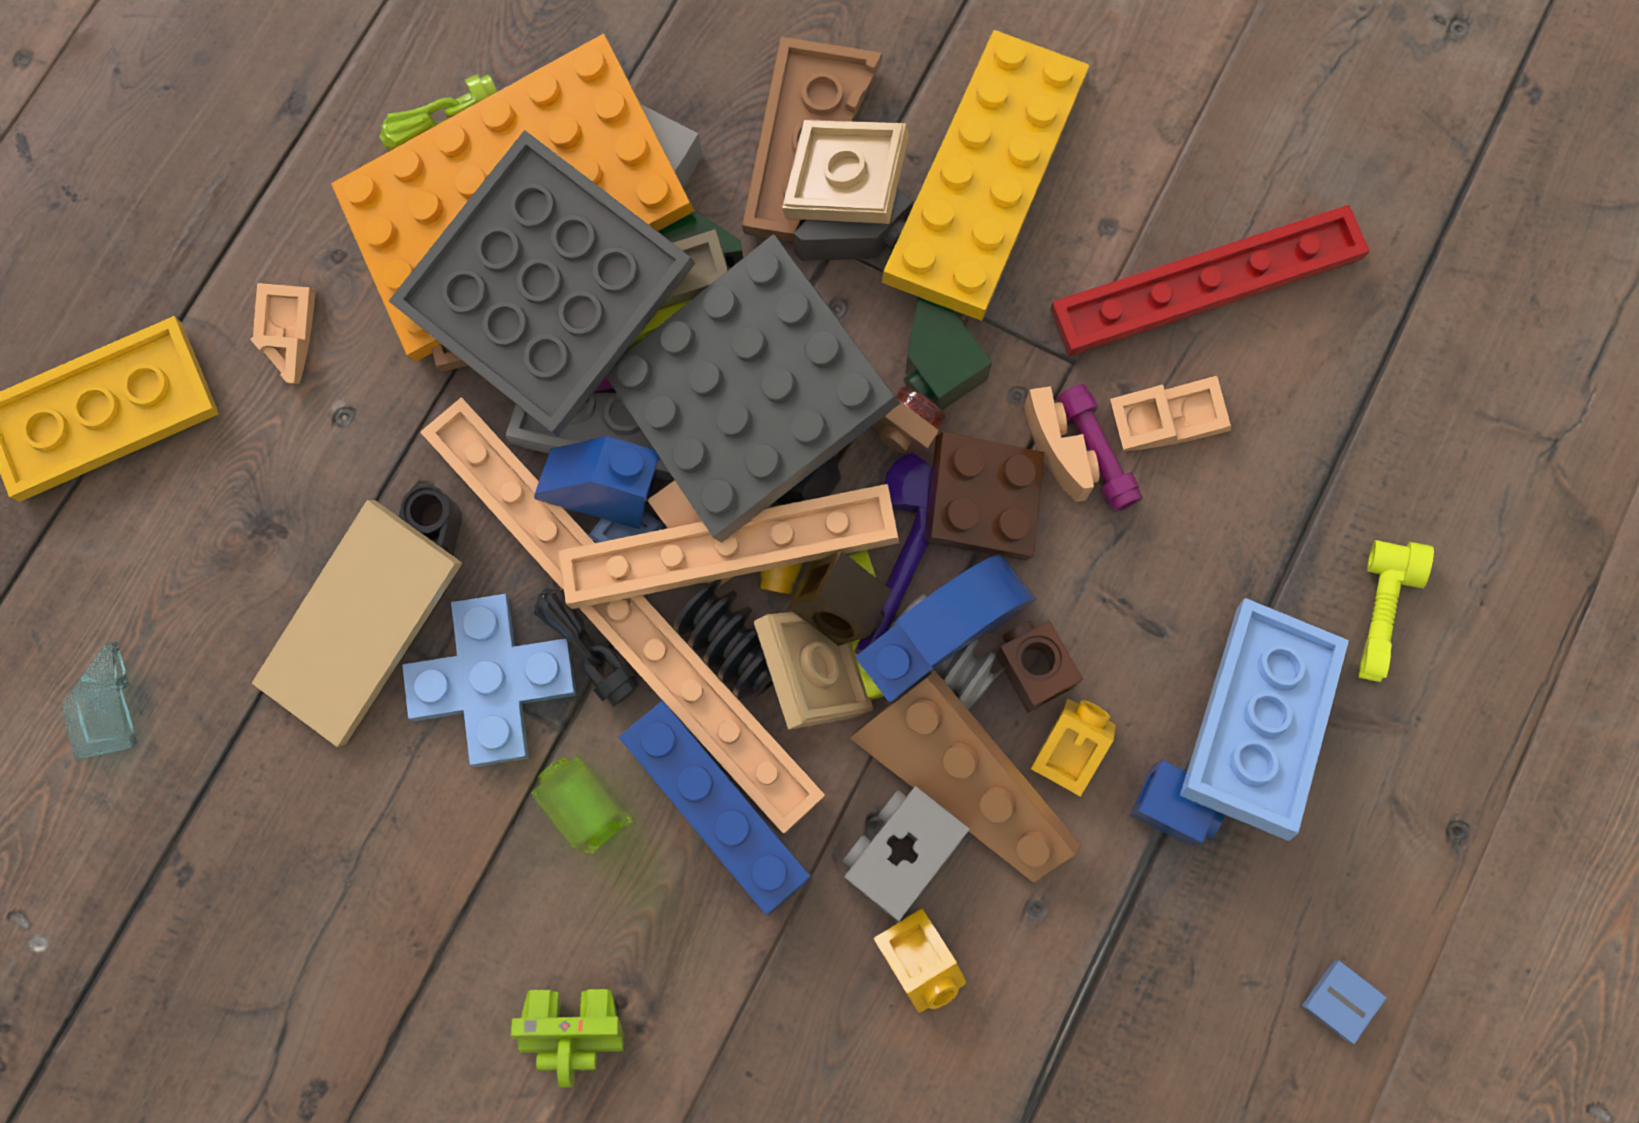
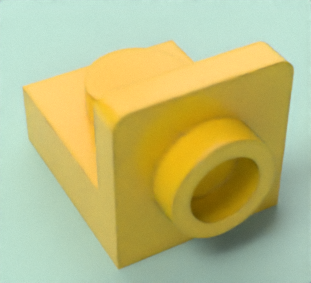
M1067 699L1061 708L1056 723L1034 759L1031 770L1081 797L1114 741L1116 725L1109 721L1110 715L1104 709L1089 701L1081 700L1078 704Z
M923 908L874 938L918 1013L928 1008L937 1009L945 1006L956 997L959 989L967 982L956 960Z

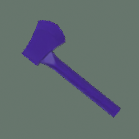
M914 453L905 455L896 461L886 475L884 484H888L892 507L916 514L911 531L885 584L892 591L882 610L885 613L884 620L872 636L866 639H859L854 650L857 655L889 630L929 542L924 541L932 467Z

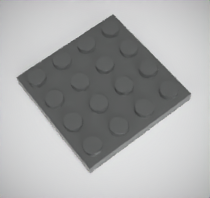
M524 130L397 289L389 302L548 430L559 436L692 269L695 262L688 254Z
M774 234L622 355L606 376L712 537L721 543L901 404Z

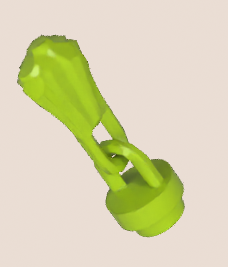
M475 74L465 79L469 93L457 99L452 97L441 98L414 110L388 113L387 118L381 125L380 139L384 147L391 151L498 92L489 74L482 78ZM446 107L444 112L446 116L450 117L435 123L431 114Z

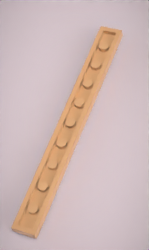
M461 397L425 427L421 434L557 585L564 589L559 551L595 544L594 541L562 507L534 499L539 481ZM643 595L579 608L784 835L825 798V794Z

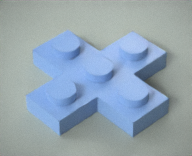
M506 594L451 602L457 656L402 664L408 719L414 722L464 714L469 763L473 767L529 759L523 704L577 696L570 642L567 639H559L515 646L510 598Z

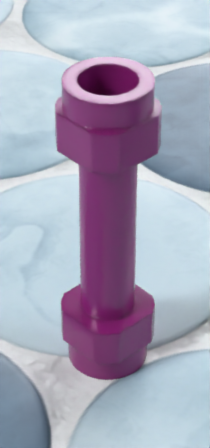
M1085 384L1074 386L1061 393L1056 400L1064 406L1067 424L1075 423L1080 435L1083 434L1088 451L1094 450L1096 454L1099 473L1105 483L1100 491L1113 513L1127 509L1141 501L1143 497L1138 489L1139 485L1133 473L1124 474L1094 415L1098 405L1092 393L1088 391Z

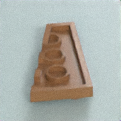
M787 37L780 38L742 224L743 234L769 238L774 234L778 240L794 242V232L805 220L786 219L782 207L804 120L853 122L881 65V52Z
M935 670L862 725L850 737L852 741L912 788L918 787L967 826L970 829L969 833L1033 883L1075 856L1081 846L1078 840Z

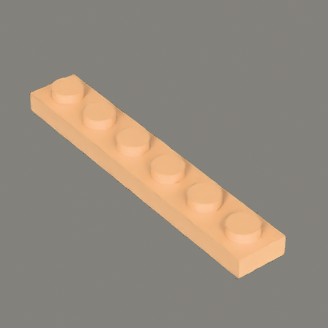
M888 484L766 508L722 543L712 537L703 522L560 550L559 558L566 605L571 609L819 560L840 551L849 554L898 544L899 537Z

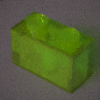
M579 756L570 762L566 757L555 761L538 776L541 785L531 792L532 796L574 850L589 855L634 820L597 770Z

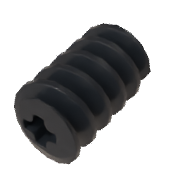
M722 579L715 580L701 589L685 604L675 620L674 629L678 634H687L693 631L688 642L693 650H701L708 647L703 658L708 667L723 663L718 674L719 679L723 683L738 679L733 690V694L738 699H743L753 694L755 698L767 691L774 683L761 643L759 642L756 627L747 629L745 626L752 610L747 606L733 613L730 607L737 597V593L732 590L718 597L715 592Z

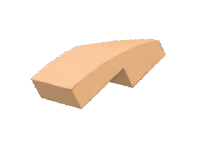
M257 283L253 337L250 340L259 350L267 355L281 372L280 376L286 383L300 384L310 342L316 290L309 287Z

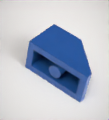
M608 436L553 448L549 452L534 494V499L640 529L649 503L647 500L650 498L654 487L659 456L653 449Z

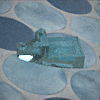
M117 641L109 642L101 648L62 705L75 760L129 749L137 743L123 689L130 684Z

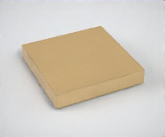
M804 120L782 207L786 219L889 224L909 138L906 123Z
M794 612L767 614L754 621L788 730L857 718L874 711L871 699L867 696L851 642L840 646L836 645Z

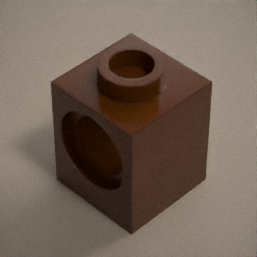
M1029 620L1002 636L1006 644L1000 646L996 657L1027 713L1072 690L1083 680L1050 620L1036 628L1032 621ZM1032 649L1043 652L1050 663L1049 672L1044 675L1029 673L1022 664V653Z

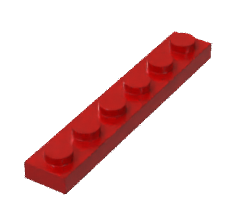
M1346 205L1053 301L1050 310L1069 357L1363 260L1369 253V248L1350 205Z

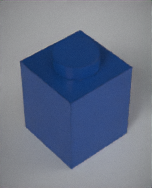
M1161 760L1152 765L1129 816L1190 846L1202 843L1205 837L1213 839L1223 822L1225 814L1180 796L1187 772Z

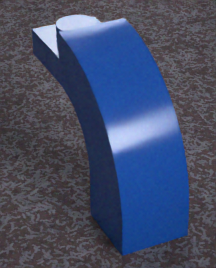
M996 555L961 573L897 619L895 621L896 625L855 656V658L889 702H894L968 644L986 633L996 632L1033 603L1036 597L1003 556Z

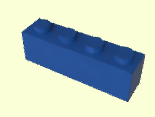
M663 700L618 737L765 915L769 916L812 879Z

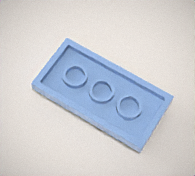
M1244 598L1237 607L1180 796L1287 841L1292 840L1300 829L1349 640Z

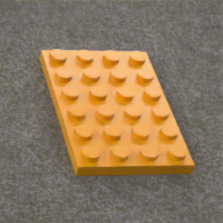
M604 33L331 183L405 353L414 362L432 354V348L441 345V343L392 305L389 300L524 130L656 231L695 211Z

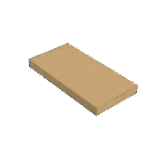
M367 500L255 676L252 684L336 747L346 745L459 570L462 562L376 500Z

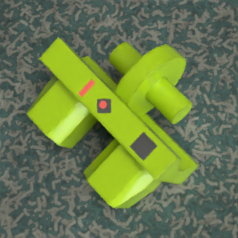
M587 989L582 991L580 1017H560L561 997L559 992L552 990H529L522 1011V1018H512L511 1037L512 1039H517L520 1053H537V1071L557 1070L560 1088L573 1087L576 1070H596V1052L624 1051L625 1034L617 1017L615 1000L611 990Z

